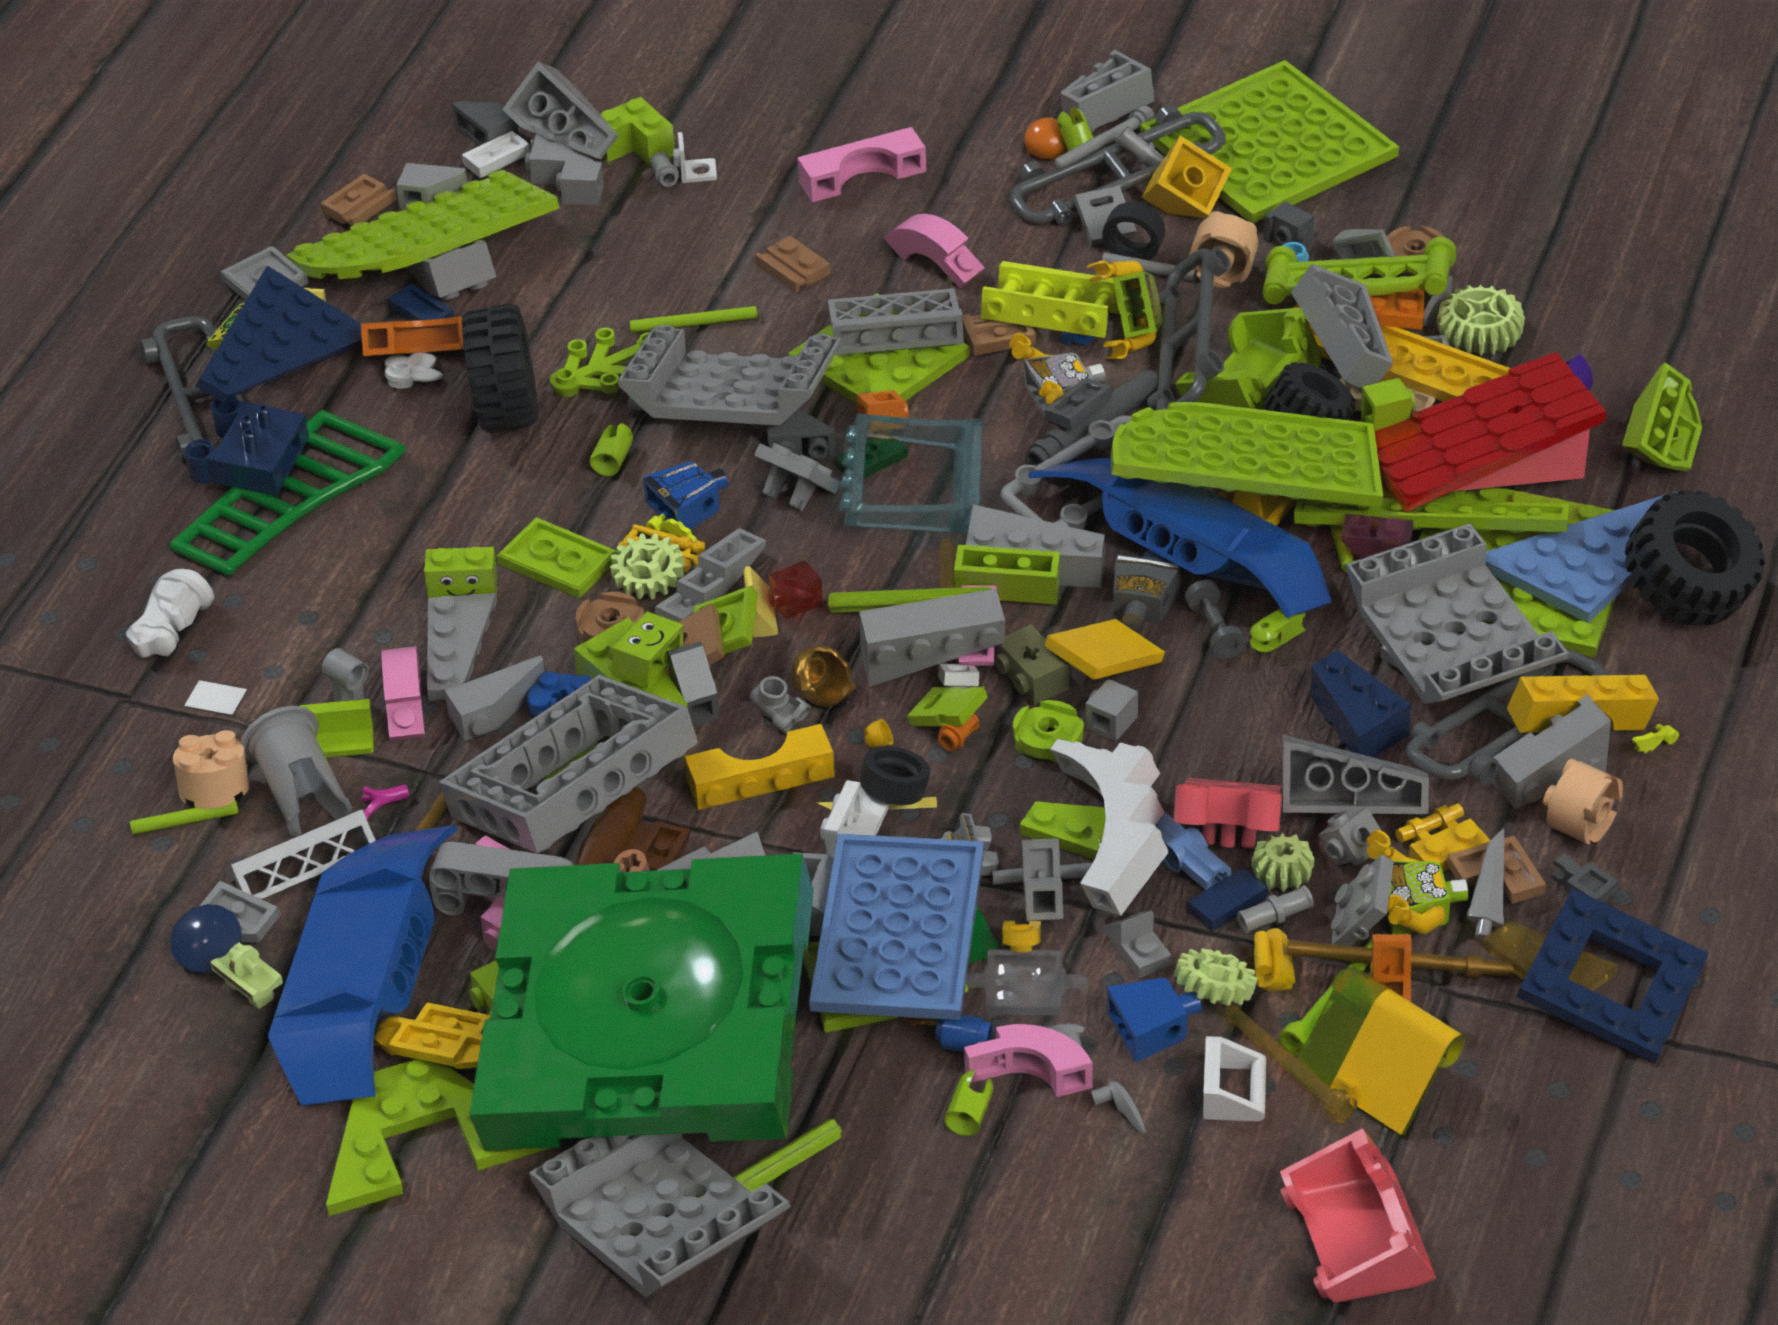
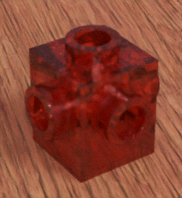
M806 560L769 574L770 589L767 590L769 602L774 609L778 608L786 619L823 605L822 579Z

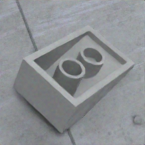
M483 240L473 241L406 266L408 271L429 295L441 297V300L455 298L460 295V290L468 287L470 290L485 287L488 285L487 280L496 277L486 241Z

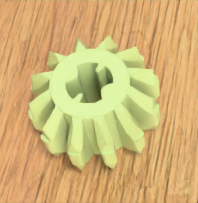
M1281 832L1279 837L1268 834L1265 841L1257 842L1251 866L1255 877L1263 884L1266 883L1268 891L1277 887L1284 893L1286 888L1291 887L1297 890L1301 883L1309 882L1312 868H1314L1313 852L1310 851L1308 841H1300L1297 834L1285 837L1283 832Z

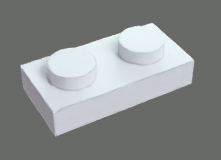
M510 131L462 154L463 165L482 178L525 157L526 153H530V145L516 133Z

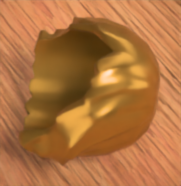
M821 644L807 647L800 651L793 660L790 672L793 684L798 689L800 695L812 704L826 708L832 707L850 696L856 687L851 677L852 670L849 663L843 659L838 651L829 646Z

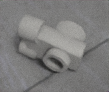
M775 676L766 677L760 682V685L752 690L750 700L759 707L762 715L772 719V725L784 734H787L797 722L804 720L808 716L811 706L800 697L793 698L787 694V684L781 678Z

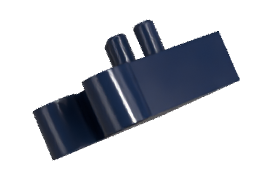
M236 397L225 403L215 399L211 404V411L216 434L223 439L217 449L214 448L210 441L205 439L194 440L185 447L190 479L196 483L213 482L276 496L309 439L305 414L268 407L264 404L258 405L239 401Z

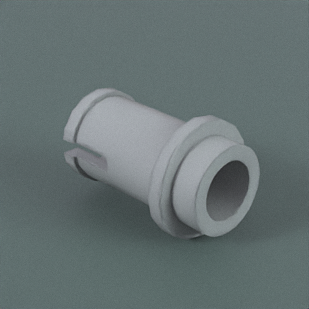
M665 152L655 153L651 157L650 163L655 171L657 183L665 187L673 186L679 177L678 169L671 164L669 156Z

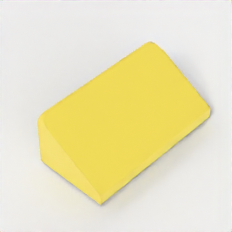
M747 566L743 569L745 588L752 586L758 592L753 637L777 635L778 628L772 591L763 579L750 566Z

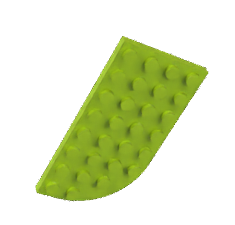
M505 170L492 172L489 174V178L482 181H468L461 185L462 189L455 192H439L434 195L435 200L412 202L406 206L407 209L397 213H383L378 217V220L370 223L360 222L351 226V230L341 234H327L322 238V241L314 244L305 243L298 245L294 248L295 251L285 254V256L307 276L322 279L326 276L325 273L337 274L339 279L357 278L363 275L362 271L381 270L382 273L421 262L560 209L557 197Z
M1174 402L1168 404V409L1154 411L1148 407L1132 414L1131 420L1125 425L1120 424L1113 437L1111 475L1120 476L1124 479L1139 478L1153 480L1157 483L1172 482L1187 484L1191 487L1205 486L1220 488L1229 492L1238 490L1254 492L1262 496L1271 494L1287 496L1295 500L1304 498L1320 500L1328 504L1337 502L1353 504L1361 508H1381L1383 490L1373 423L1211 403Z

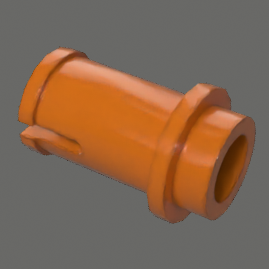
M973 714L963 726H942L938 735L940 746L947 751L959 750L963 746L964 740L980 727V724H977L979 722L978 717Z

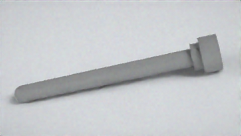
M1145 105L1132 110L1128 120L1056 158L1054 162L1055 167L1063 169L1110 144L1118 138L1127 126L1132 131L1140 132L1141 124L1156 118L1153 110Z

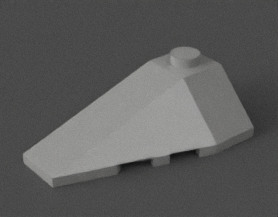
M541 62L536 63L502 109L521 128L598 159H602L619 136L565 76L557 69Z

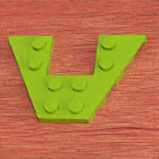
M415 1059L374 1072L376 1097L352 1101L326 1202L328 1215L332 1216L404 1194L402 1182L384 1139L440 1121L456 1118L477 1171L550 1148L484 1150L469 1116L474 1083L448 1065Z

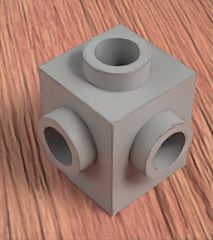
M1368 807L1350 812L1342 811L1334 815L1327 821L1329 827L1318 834L1324 844L1327 855L1333 859L1336 866L1349 862L1355 866L1369 858L1367 854L1369 844H1367L1366 839L1374 830L1381 829Z

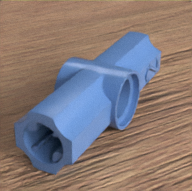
M1167 813L1162 815L1155 827L1160 830L1162 839L1169 850L1163 861L1171 871L1179 872L1183 870L1205 890L1231 875V868L1208 849L1207 842L1199 830L1194 827L1185 830L1180 824L1173 822V818Z

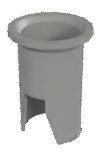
M286 706L265 713L251 723L242 735L241 744L244 746L245 758L259 765L286 820L290 835L298 837L301 835L298 818L300 812L298 799L314 794L317 802L335 820L351 814L352 806L349 799L345 797L316 739L319 724L314 713L305 707Z

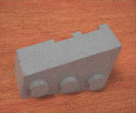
M1588 695L1578 700L1580 707L1565 717L1557 714L1551 718L1550 722L1552 725L1538 735L1534 736L1530 732L1493 757L1498 760L1499 767L1491 783L1514 809L1544 798L1547 789L1551 785H1557L1562 776L1563 768L1569 759L1582 761L1606 772L1611 720Z

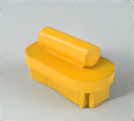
M1272 928L1266 932L1258 931L1254 934L1257 985L1267 991L1290 990L1296 982L1292 960L1293 955H1287V935L1278 928Z

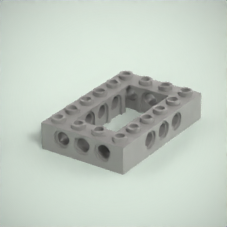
M598 675L439 781L452 818L532 852L539 853L550 848L553 842L565 834L576 830L581 823L594 814L602 812L607 805L620 796L630 793L633 787L646 778L656 775L662 767L674 759L682 757L687 750L698 743L687 707ZM603 737H611L604 743L600 742L599 744H597L595 749L581 757L579 760L572 761L571 763H569V766L553 776L551 779H546L543 782H541V779L552 773L554 770L566 766L569 760H571L581 752L591 749L594 746V743H596ZM538 785L536 788L537 795L525 791L528 788Z

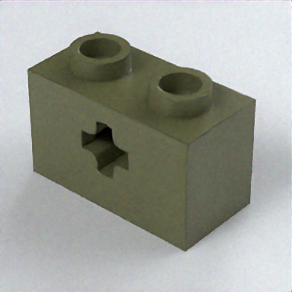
M1031 624L1006 635L1005 643L996 645L997 655L994 657V661L998 671L1002 675L1005 674L1014 683L1018 693L1024 694L1033 705H1036L1039 701H1045L1069 690V663L1044 646L1046 639Z

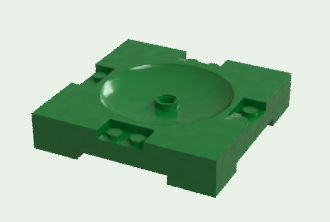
M803 854L692 859L691 869L622 872L619 863L510 868L495 956L499 969L491 1018L484 1022L469 1113L484 1150L558 1148L561 1138L707 1133L710 1142L787 1139L794 1075L791 1068V1057L803 951L808 949L814 889Z

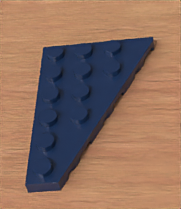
M266 266L195 386L222 403L234 399L236 395H244L251 392L256 386L264 383L266 385L285 378L287 374H295L301 371L304 366L312 363L318 364L333 358L337 353L349 351L352 346L362 343L361 323L288 279L283 274Z

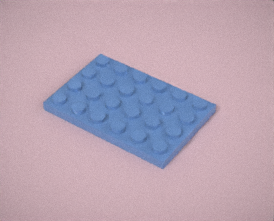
M838 834L809 1000L810 1011L961 1020L983 866L984 842Z

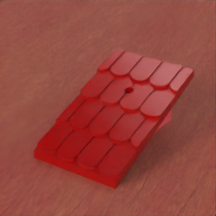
M1554 352L1508 369V374L1468 388L1461 396L1411 414L1410 419L1375 431L1381 480L1406 513L1452 491L1582 479L1585 476L1590 428L1605 422L1606 410L1601 404L1599 405L1598 400L1577 375H1574L1572 369L1562 360L1561 356Z

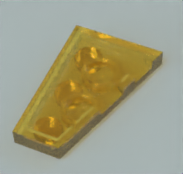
M1510 921L1485 937L1483 948L1499 961L1512 962V971L1524 980L1547 935ZM1583 951L1569 980L1593 991L1616 975L1617 964Z

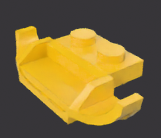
M427 1002L415 1020L402 1017H387L383 1019L374 1035L373 1046L379 1047L380 1045L381 1049L390 1055H400L453 1066L455 1069L477 1067L485 1020H490L491 1015Z

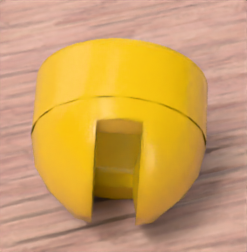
M883 719L872 722L865 728L864 741L868 747L873 749L893 744L892 732Z

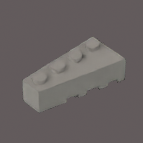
M1311 264L1291 292L1299 307L1302 308L1305 317L1343 380L1349 386L1356 389L1379 383L1392 366L1393 361L1366 285Z
M973 504L966 545L1060 552V585L1102 587L1105 567V535Z

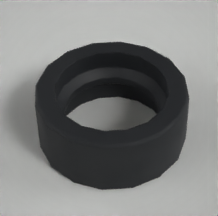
M1125 202L1117 205L1111 211L1104 225L1102 237L1105 246L1111 254L1150 261L1157 254L1166 230L1164 221L1150 206L1139 202ZM1122 222L1137 224L1147 231L1151 241L1147 243L1130 241L1120 233L1117 224Z
M893 746L875 747L864 756L859 782L862 789L876 800L894 805H911L921 801L925 795L930 777V767L921 756L907 749Z

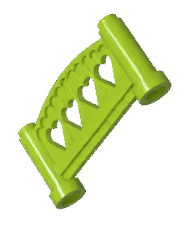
M1435 237L1426 244L1424 255L1298 262L1297 255L1291 248L1277 246L1271 249L1266 257L1265 269L1267 274L1262 294L1264 299L1270 304H1278L1285 297L1293 296L1291 292L1311 264H1314L1366 285L1369 296L1394 294L1417 289H1425L1430 295L1436 296L1443 293L1447 288L1449 271L1455 263L1457 250L1455 244L1450 239ZM1401 273H1412L1413 275H1415L1410 277H1396ZM1379 274L1383 277L1364 279L1368 275Z

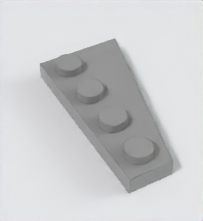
M496 593L428 598V701L446 700L445 690L470 681L474 670L473 663L475 657L479 655L482 647L481 640L484 632H487L489 628L491 612L495 611L497 605Z

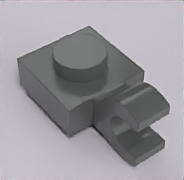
M1566 854L1560 855L1553 862L1558 869L1551 874V877L1557 883L1566 885L1565 891L1569 894L1573 888L1600 902H1605L1618 889L1619 881L1591 862L1582 867Z

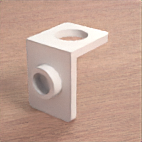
M678 132L679 149H673L674 166L681 167L682 183L716 180L717 172L714 158L685 161L683 134ZM707 167L709 171L704 174H696L693 172V169Z

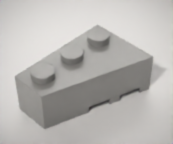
M1114 50L1109 54L1110 60L1102 65V63L1098 62L1093 66L1094 72L1087 78L1082 75L1060 92L1062 112L1067 113L1070 117L1071 108L1081 110L1086 117L1091 132L1106 123L1115 122L1119 117L1130 113L1139 106L1155 101L1150 68Z

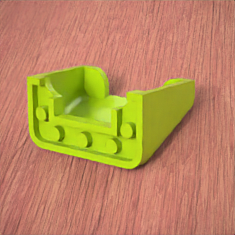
M1302 308L1239 313L1232 320L1227 330V340L1233 353L1224 362V371L1212 379L1207 378L1205 390L1196 402L1261 410L1265 408L1266 396L1287 364L1302 362L1320 367V349ZM1194 372L1185 373L1175 383L1181 397L1191 388L1194 382Z

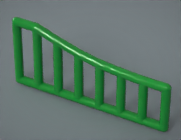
M321 410L307 421L309 439L306 444L360 466L363 469L349 475L300 454L294 466L334 483L320 490L287 476L282 488L307 498L296 506L266 493L232 487L170 542V549L179 555L224 575H232L255 553L297 520L325 502L384 473L405 454L406 447L398 441ZM327 425L387 452L377 460L315 432L321 426ZM242 497L282 516L270 524L236 509L232 505ZM219 516H222L259 534L247 542L210 524ZM198 535H201L237 552L226 561L189 543Z

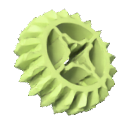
M1480 284L1478 288H1472L1467 285L1465 290L1456 288L1454 294H1447L1446 299L1441 301L1437 314V325L1440 335H1445L1444 338L1449 341V346L1454 345L1456 349L1466 350L1470 354L1474 352L1482 356L1483 353H1490L1494 356L1497 350L1506 352L1507 347L1515 346L1516 341L1521 338L1523 333L1525 316L1523 315L1524 311L1521 308V302L1515 300V295H1507L1505 289L1497 291L1494 289V286L1483 288Z

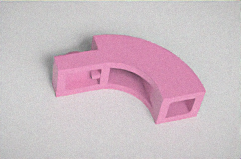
M913 215L884 237L886 242L904 261L915 253L932 259L959 289L981 274L985 268L964 245L969 238L956 226L935 215Z
M417 646L382 650L383 685L390 741L425 737Z
M1028 1024L996 1027V1039L964 1047L965 1073L975 1070L971 1083L1009 1073H1027L1046 1081L1053 1089L1056 1097L1093 1088V1063L1089 1055L1074 1040L1053 1029Z

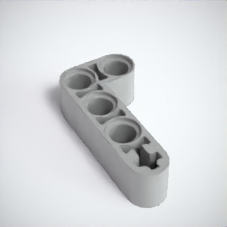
M446 842L440 846L429 872L432 902L439 912L449 916H457L464 911L470 894L505 899L510 868L569 866L574 864L566 858L459 842Z

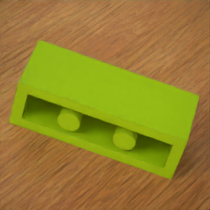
M958 544L954 566V588H960L962 585H997L1000 601L1057 605L1060 586V552Z

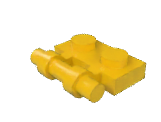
M1459 803L1450 807L1443 805L1434 809L1433 814L1422 819L1415 817L1408 820L1406 826L1396 830V837L1399 842L1403 843L1410 839L1415 842L1410 844L1409 855L1412 859L1436 861L1441 865L1442 871L1449 869L1447 866L1448 854L1483 845L1490 841L1471 818L1459 824L1455 821L1464 816V810ZM1438 827L1442 830L1433 835L1428 833Z

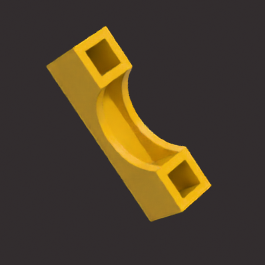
M1646 675L1520 677L1507 710L1520 733L1542 732L1552 725L1550 722L1551 718L1557 714L1565 717L1580 707L1578 700L1588 695L1611 720V727L1614 731L1645 730L1659 701V697Z
M822 724L788 731L783 746L774 754L761 759H737L727 755L720 748L685 756L687 783L698 810L835 777L834 752Z

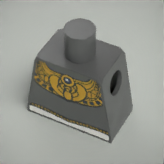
M1117 554L1113 590V614L1118 618H1122L1123 624L1131 629L1140 628L1143 621L1151 623L1162 622L1180 593L1181 566L1172 562Z

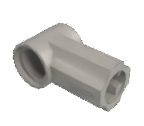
M341 648L331 650L323 661L322 672L331 679L335 702L366 699L363 684L369 674L368 665Z

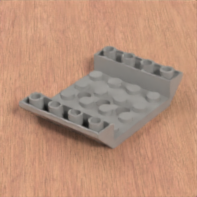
M660 325L651 330L618 379L619 387L652 418L781 425L812 396L841 345V338H832L828 334L809 336L798 357L769 358L765 354H756L749 357L738 356L733 352L714 355L700 350L686 353L684 329H674L670 325Z
M1471 523L1346 564V570L1361 616L1380 643L1386 648L1390 657L1424 704L1443 701L1569 658L1568 651L1553 631L1538 635L1485 565L1486 543ZM1481 621H1491L1494 624L1488 625ZM1450 631H1458L1463 634L1456 635L1454 633H1451ZM1419 641L1429 642V643H1431V645L1425 646L1424 644H1421V643H1418V642H1419Z
M682 1134L588 1137L529 1172L531 1180L559 1226L645 1298L765 1226L790 1208L789 1201L767 1184L752 1192L683 1139Z

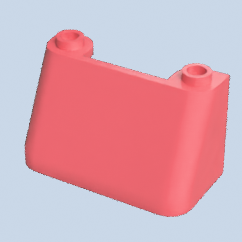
M1363 1128L1280 1171L1285 1187L1281 1188L1282 1196L1291 1210L1297 1208L1304 1216L1321 1266L1317 1267L1318 1276L1313 1278L1324 1300L1330 1298L1334 1303L1420 1287L1436 1279L1435 1272L1398 1178L1388 1160Z

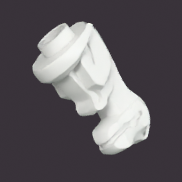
M174 569L163 574L158 579L152 589L143 615L126 631L127 641L141 658L153 656L154 654L169 656L174 651L179 641L176 630L181 631L191 625L198 610H207L213 603V590L207 581L199 573L189 569Z

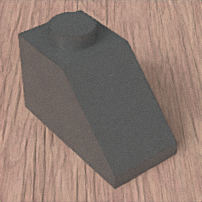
M457 101L452 104L455 129L478 146L510 131L519 136V125L502 110L504 106L500 103Z

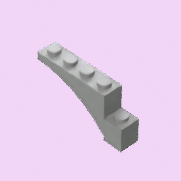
M532 134L530 142L531 153H526L525 169L530 171L531 184L556 185V190L561 191L562 204L599 206L604 188L601 162L593 161L581 151L541 135Z

